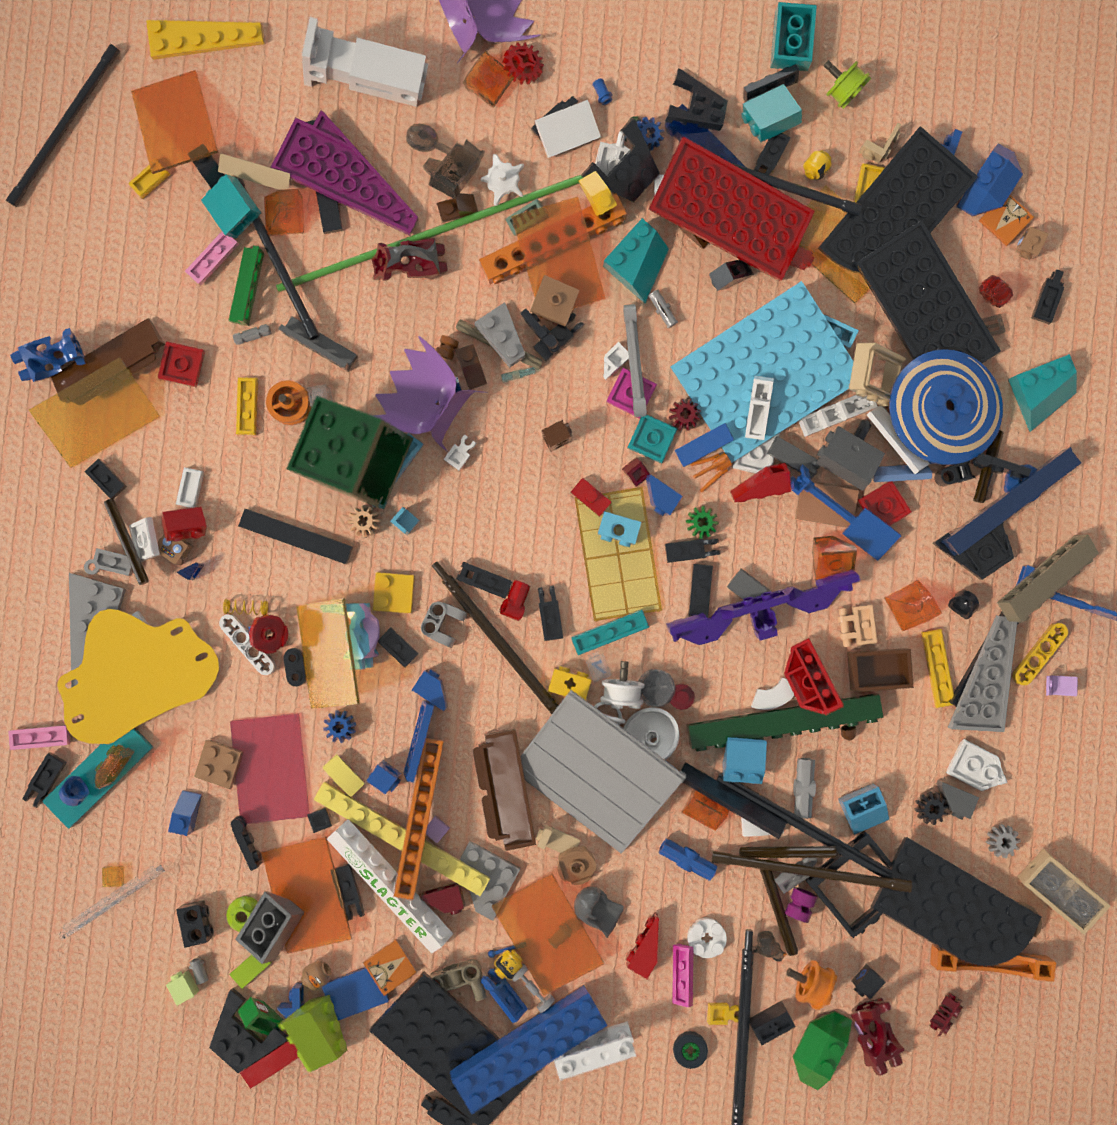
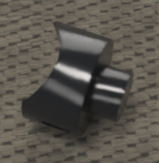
M962 590L956 593L949 601L948 607L964 619H969L978 610L979 600L970 591Z

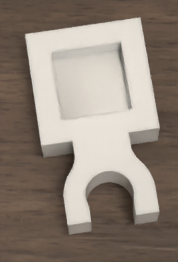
M465 434L461 439L460 446L458 447L454 444L444 458L447 463L458 471L462 469L470 458L467 452L477 444L473 441L471 445H466L465 441L468 437Z

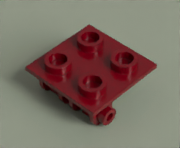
M951 993L945 995L941 1003L945 1007L939 1005L949 1015L946 1016L939 1010H936L939 1015L935 1013L930 1020L931 1024L929 1026L932 1029L937 1030L939 1028L941 1030L938 1035L939 1037L942 1033L945 1035L948 1033L953 1024L950 1021L952 1016L957 1018L963 1008L960 1005L962 1000L960 999L959 1002L955 1001L956 996Z

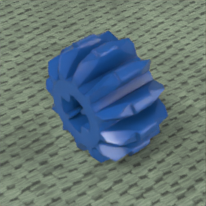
M644 117L642 121H637L649 151H652L654 147H659V141L664 139L660 135V133L664 132V129L658 128L661 122L655 123V118L653 117L649 120L647 117ZM647 131L650 132V134L648 135V136H649L648 138L646 137Z
M336 710L335 715L332 713L328 714L330 720L325 719L324 723L329 726L323 728V731L329 730L330 732L326 737L329 738L333 735L332 742H336L338 737L340 743H343L345 738L350 740L352 737L349 733L354 734L356 732L355 729L351 728L357 725L356 722H350L354 716L351 715L347 718V711H343L341 715L340 710ZM339 722H341L340 725H344V728L341 729V731H339V729L336 728V725L339 724Z

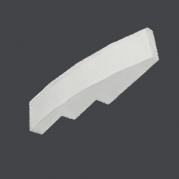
M855 395L811 413L798 422L806 437L875 409L878 406L876 402L868 401L867 397Z

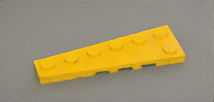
M146 20L150 55L153 60L264 44L262 25L257 22Z

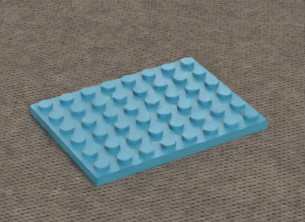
M801 281L672 365L671 369L692 402L698 404L696 408L701 410L700 414L710 430L724 423L727 424L735 440L722 446V449L729 457L731 463L848 390L854 361ZM754 376L774 378L764 440L745 438Z

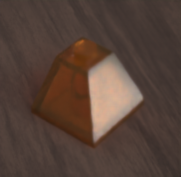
M298 189L277 190L264 197L265 228L269 235L304 233L303 196Z
M834 536L813 537L812 555L815 580L849 570L855 571L856 546Z
M919 580L884 597L902 631L926 623L942 614L934 597Z

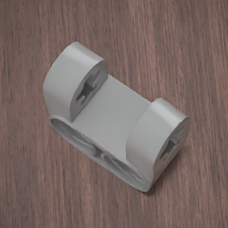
M434 602L430 605L421 624V631L434 641L452 648L456 639L440 632L445 617L449 615L464 622L468 613L443 602ZM436 605L443 607L444 611L440 616L434 613ZM429 622L435 625L433 633H429L426 630V625Z

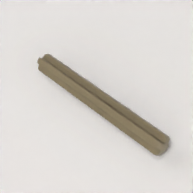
M461 319L457 322V330L491 346L475 326ZM524 351L525 358L521 362L539 370L543 361Z

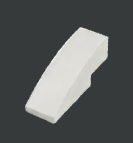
M754 376L745 438L765 439L774 378Z

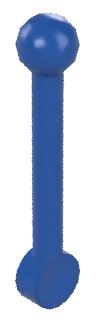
M521 942L497 951L490 950L488 956L493 958L505 950L510 951L525 947L527 942Z

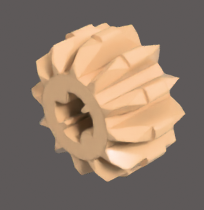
M362 505L361 511L358 507H355L356 515L353 513L349 514V516L353 517V520H348V524H354L350 527V531L356 530L355 535L359 536L362 533L364 538H367V531L373 536L374 531L372 529L379 530V527L375 525V523L381 522V519H375L379 513L377 511L373 512V507L371 506L366 510V506ZM362 517L366 519L368 518V520L366 521V526L360 524L362 522Z

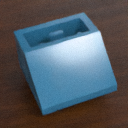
M875 784L868 785L838 798L854 835L889 820L886 802L879 787Z

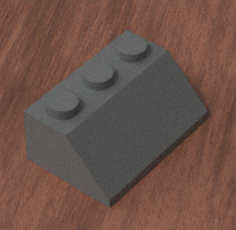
M265 891L235 940L261 964L274 961L305 912L291 900Z

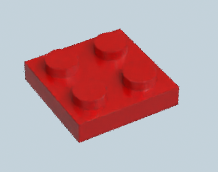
M166 341L158 379L197 388L205 350Z
M893 481L886 482L857 500L863 510L866 507L889 526L912 513Z

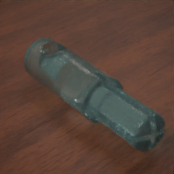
M532 367L501 374L503 383L520 379L524 376L535 374V369Z

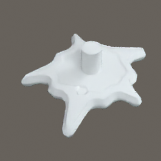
M493 154V166L488 170V174L481 178L482 182L487 183L488 189L494 192L495 206L499 204L504 195L510 192H515L520 197L524 196L518 188L520 180L518 174L524 167V164L512 166L511 163H503L497 154Z

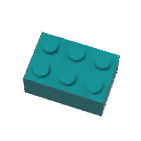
M778 2L774 16L770 68L783 69L796 64L799 71L809 70L813 58L817 5Z

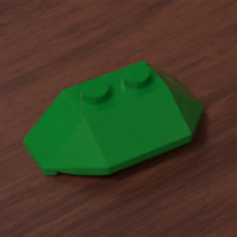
M832 1011L809 1022L792 1056L799 1080L802 1083L819 1090L831 1080L848 1046L852 1019Z

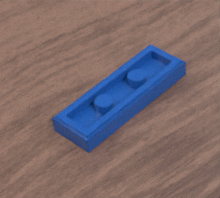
M724 423L674 451L682 466L685 467L735 439L727 424Z

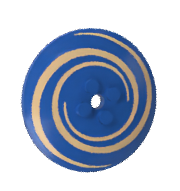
M936 350L915 358L899 373L891 390L889 409L894 430L906 448L925 461L941 465H954L969 461L983 453L991 445L1000 429L1003 417V401L999 386L991 372L980 361L963 352ZM947 401L953 402L954 409L952 411L947 409Z

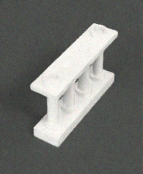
M628 1021L600 1030L559 1058L554 1059L559 1079L563 1080L635 1057L636 1053L632 1044L634 1040Z

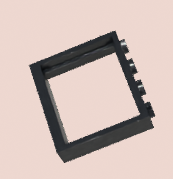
M862 831L848 843L849 846L858 851L869 845L886 867H890L892 862L865 831ZM837 852L835 858H830L819 868L838 870L850 859ZM816 877L805 879L852 938L860 933L863 934L867 926L879 921L882 913L870 908L849 925L818 887L825 879Z

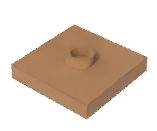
M544 275L530 312L566 326L580 290Z

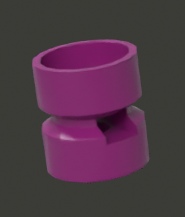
M794 887L790 897L792 902L788 903L785 914L798 921L809 923L812 915L810 909L815 907L818 896L802 888Z

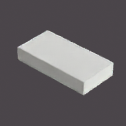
M184 467L176 505L190 508L197 507L204 476L203 471Z

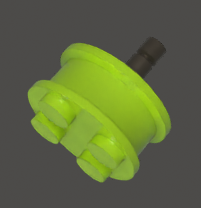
M829 60L824 64V67L837 79L834 82L835 85L826 95H831L838 102L837 106L839 108L842 107L844 109L851 99L862 90V87L872 79L869 73L865 74L857 66V61L843 73Z

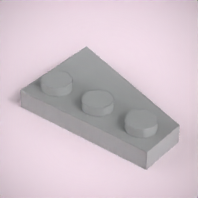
M505 302L475 321V327L509 368L525 358L523 347Z

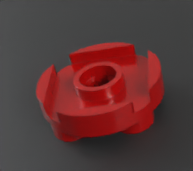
M268 614L256 617L249 630L250 645L263 653L277 652L276 650L286 644L288 628L278 616ZM270 629L273 635L266 639L265 632Z

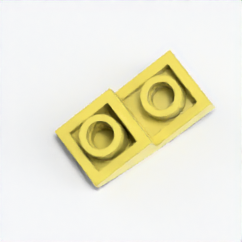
M337 754L322 767L350 797L365 784Z

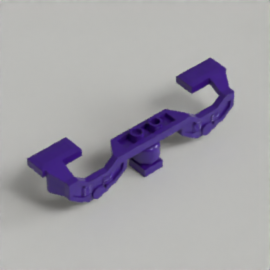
M849 570L815 580L817 587L804 591L792 586L774 592H764L761 596L746 597L740 602L719 607L710 618H707L704 613L666 623L667 630L672 636L673 642H677L679 638H682L697 645H702L718 640L733 621L732 618L750 614L755 636L759 641L778 636L777 628L775 627L777 625L776 615L770 607L787 603L807 613L827 609L841 591H853L852 583L859 582L860 577L854 570Z

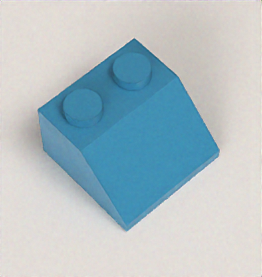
M728 737L722 762L723 781L762 784L765 774L767 740Z

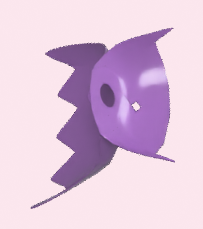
M439 0L449 26L464 52L461 58L472 46L477 32L481 37L490 42H514L540 36V34L522 35L532 25L533 20L513 17L521 0Z
M418 336L426 352L411 349L404 350L412 370L390 371L397 393L376 394L375 396L386 414L372 416L381 418L406 433L422 434L431 431L434 440L447 451L442 443L444 435L463 404L474 392H487L475 390L455 392L456 378L454 373L439 353L427 341Z

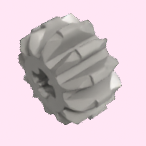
M999 824L998 829L992 827L993 833H987L990 839L986 840V843L990 845L988 850L994 852V855L997 857L1007 858L1008 854L1015 856L1013 850H1020L1016 846L1017 843L1021 842L1019 838H1016L1018 832L1013 831L1012 827H1005L1002 824Z

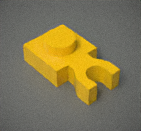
M708 1003L707 1023L709 1025H728V1020L738 1022V1016H734V1013L739 1010V1005L729 1007L727 1003Z

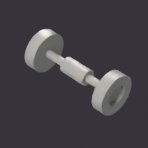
M523 963V967L515 974L512 980L515 982L522 978L528 990L541 1000L537 1009L542 1013L553 1004L555 998L551 994L545 998L542 997L536 985L524 976L528 967Z

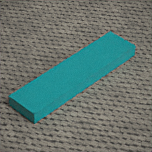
M641 609L572 636L571 639L577 654L581 655L647 629L649 625Z

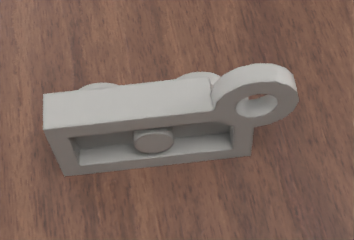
M96 548L94 559L87 560L84 564L85 572L91 575L97 574L100 569L131 576L133 571L126 555ZM92 563L95 565V569L93 571L89 569V566Z
M804 858L803 861H799L796 864L813 867L817 863V858ZM782 872L774 880L785 894L810 876Z

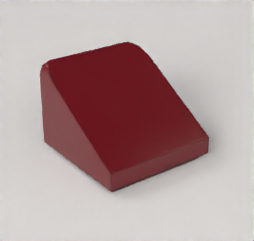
M638 458L633 459L622 468L636 487L646 480L648 475H651Z

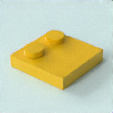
M376 572L373 611L412 613L415 575Z

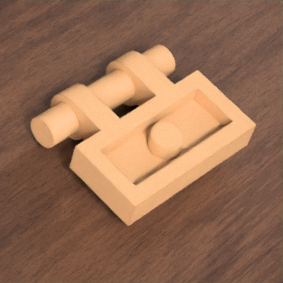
M872 605L852 607V615H847L846 608L839 609L840 616H838V622L841 623L842 631L840 638L841 640L843 639L844 647L851 646V638H856V645L877 643ZM848 621L854 622L855 632H849Z

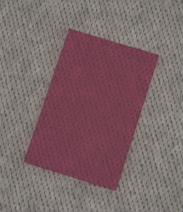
M299 713L230 721L232 747L243 751L236 774L239 815L244 816L247 824L308 817L307 814L310 812Z

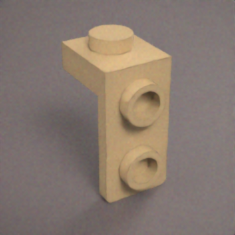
M897 123L883 148L866 139L859 153L865 159L873 160L876 163H879L882 158L886 159L892 149L889 145L891 142L895 143L901 133L898 131L901 124Z
M546 824L543 830H539L535 839L538 840L537 847L542 849L548 847L560 853L569 848L578 847L580 843L578 838Z

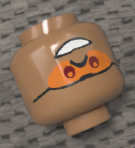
M320 960L306 966L302 971L301 977L303 985L311 990H317L328 984L332 975L330 966Z

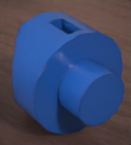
M79 776L67 778L59 790L60 799L69 806L82 804L89 794L87 785Z

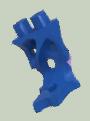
M70 328L65 329L61 341L53 345L50 341L51 337L48 336L19 346L18 351L10 354L14 364L24 362L27 369L18 371L21 381L32 380L36 382L49 378L61 372V366L69 361L75 360L77 365L86 364L81 345ZM39 345H46V349L43 351L37 350ZM55 351H60L63 353V357L57 359L53 354ZM52 364L54 368L48 371L45 369V366Z

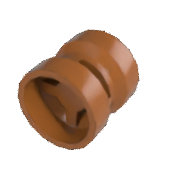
M442 335L440 338L441 344L436 348V351L442 358L452 361L454 349H457L459 342L451 337Z

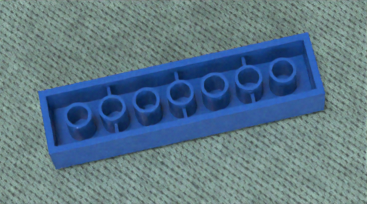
M583 985L550 1006L544 1012L536 1015L450 1071L451 1079L472 1114L554 1061V1059L559 1058L599 1032L607 1024Z

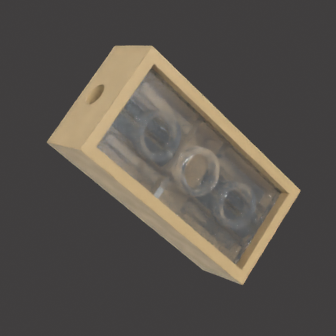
M1042 849L1017 876L1027 888L1084 935L1111 907L1099 894L1045 849Z

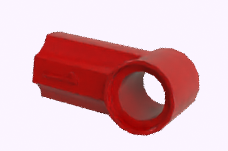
M514 580L508 598L501 604L500 614L519 621L524 615V602L531 586Z

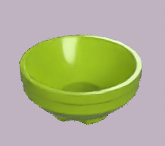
M248 896L236 898L229 905L226 914L230 927L240 932L246 921L239 922L236 917L237 913L241 911L246 913L248 919L258 901Z

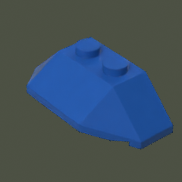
M998 143L977 173L978 178L963 195L957 208L971 216L1001 208L1023 175L1015 152Z

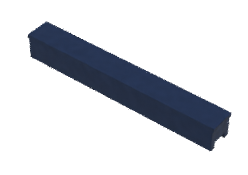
M1071 447L1063 449L1031 473L1029 477L1024 478L941 542L946 545L953 556L956 554L960 555L1080 465L1081 461L1074 454Z

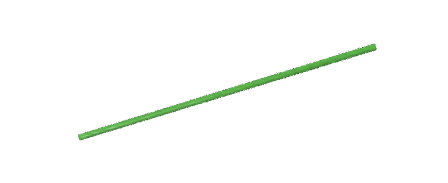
M581 175L528 193L523 197H517L497 206H492L390 243L387 246L398 247L401 246L400 243L402 241H418L433 237L579 184V180L583 177ZM377 249L291 280L294 286H298L372 259ZM283 283L276 285L279 292L286 290Z

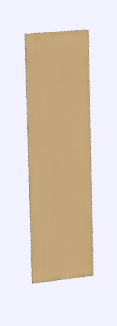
M220 153L218 172L288 192L290 173Z

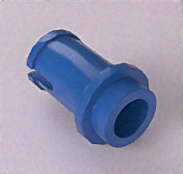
M602 78L595 80L592 86L599 97L598 101L602 105L609 104L612 101V93L608 91Z

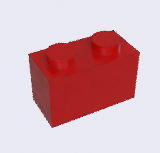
M202 507L162 512L161 524L166 542H177L187 538L197 539L205 536L207 524Z

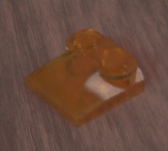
M485 51L466 75L463 84L469 92L475 93L494 108L514 77H508L509 71L504 70V66Z
M120 744L117 746L113 745L107 751L106 755L108 756L104 762H100L95 769V787L100 789L113 784L135 751L129 747L125 748Z

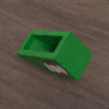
M250 997L238 1010L245 1028L265 1035H269L276 1026L280 1028L279 1024L284 1020L264 1001Z

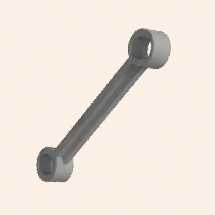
M635 304L623 305L631 374L634 417H642L647 415L638 341L637 314Z

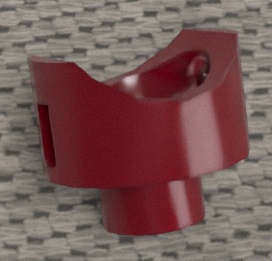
M686 684L674 685L673 696L669 702L676 709H688L694 703V691Z

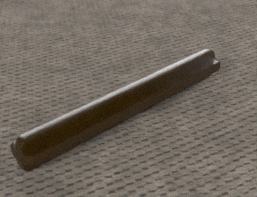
M114 499L104 501L106 510L138 584L144 585L148 583L147 574Z
M835 846L741 847L739 855L751 858H835L837 856V848Z
M760 869L787 954L789 956L798 954V949L773 873L770 870Z

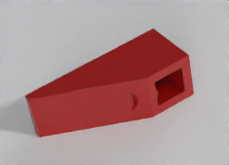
M785 463L766 466L730 491L734 503L746 502L756 498L763 499L767 496L783 495L791 492L790 471Z
M656 912L653 917H648L645 923L646 929L643 934L639 933L635 940L636 946L634 950L630 949L625 958L627 968L647 980L657 964L659 917Z

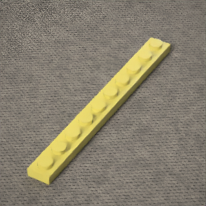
M324 782L314 798L315 801L402 851L406 834L405 828L328 783ZM425 840L421 859L423 864L478 896L482 895L491 879L490 877Z

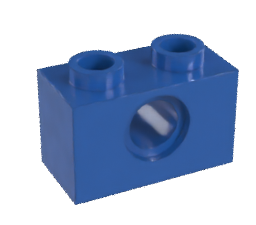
M383 760L376 766L366 781L383 794H386L388 791L393 792L401 781L399 777L402 773Z

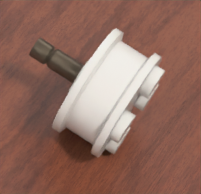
M621 661L620 679L602 680L604 696H601L600 701L603 704L611 705L612 708L622 709L623 706L639 709L640 705L643 704V700L640 697L644 684L627 680L628 661Z

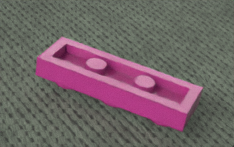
M677 943L673 945L672 1004L689 1008L693 1006L694 947Z

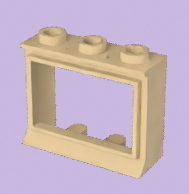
M857 343L849 390L856 392L857 396L867 397L868 401L877 402V405L889 406L893 384L901 372L902 363L907 358L877 343ZM874 355L878 356L879 360H886L881 389L869 384Z

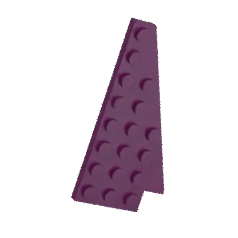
M320 110L313 125L295 117L271 168L290 173L291 180L411 236L418 221V216L322 110Z

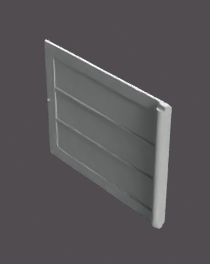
M570 690L520 756L525 781L620 853L627 848L686 777V774L678 771L572 690Z

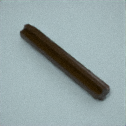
M998 431L994 441L987 448L986 455L997 458L1004 434L1003 431ZM984 467L981 470L973 499L977 503H984L993 474L992 468Z

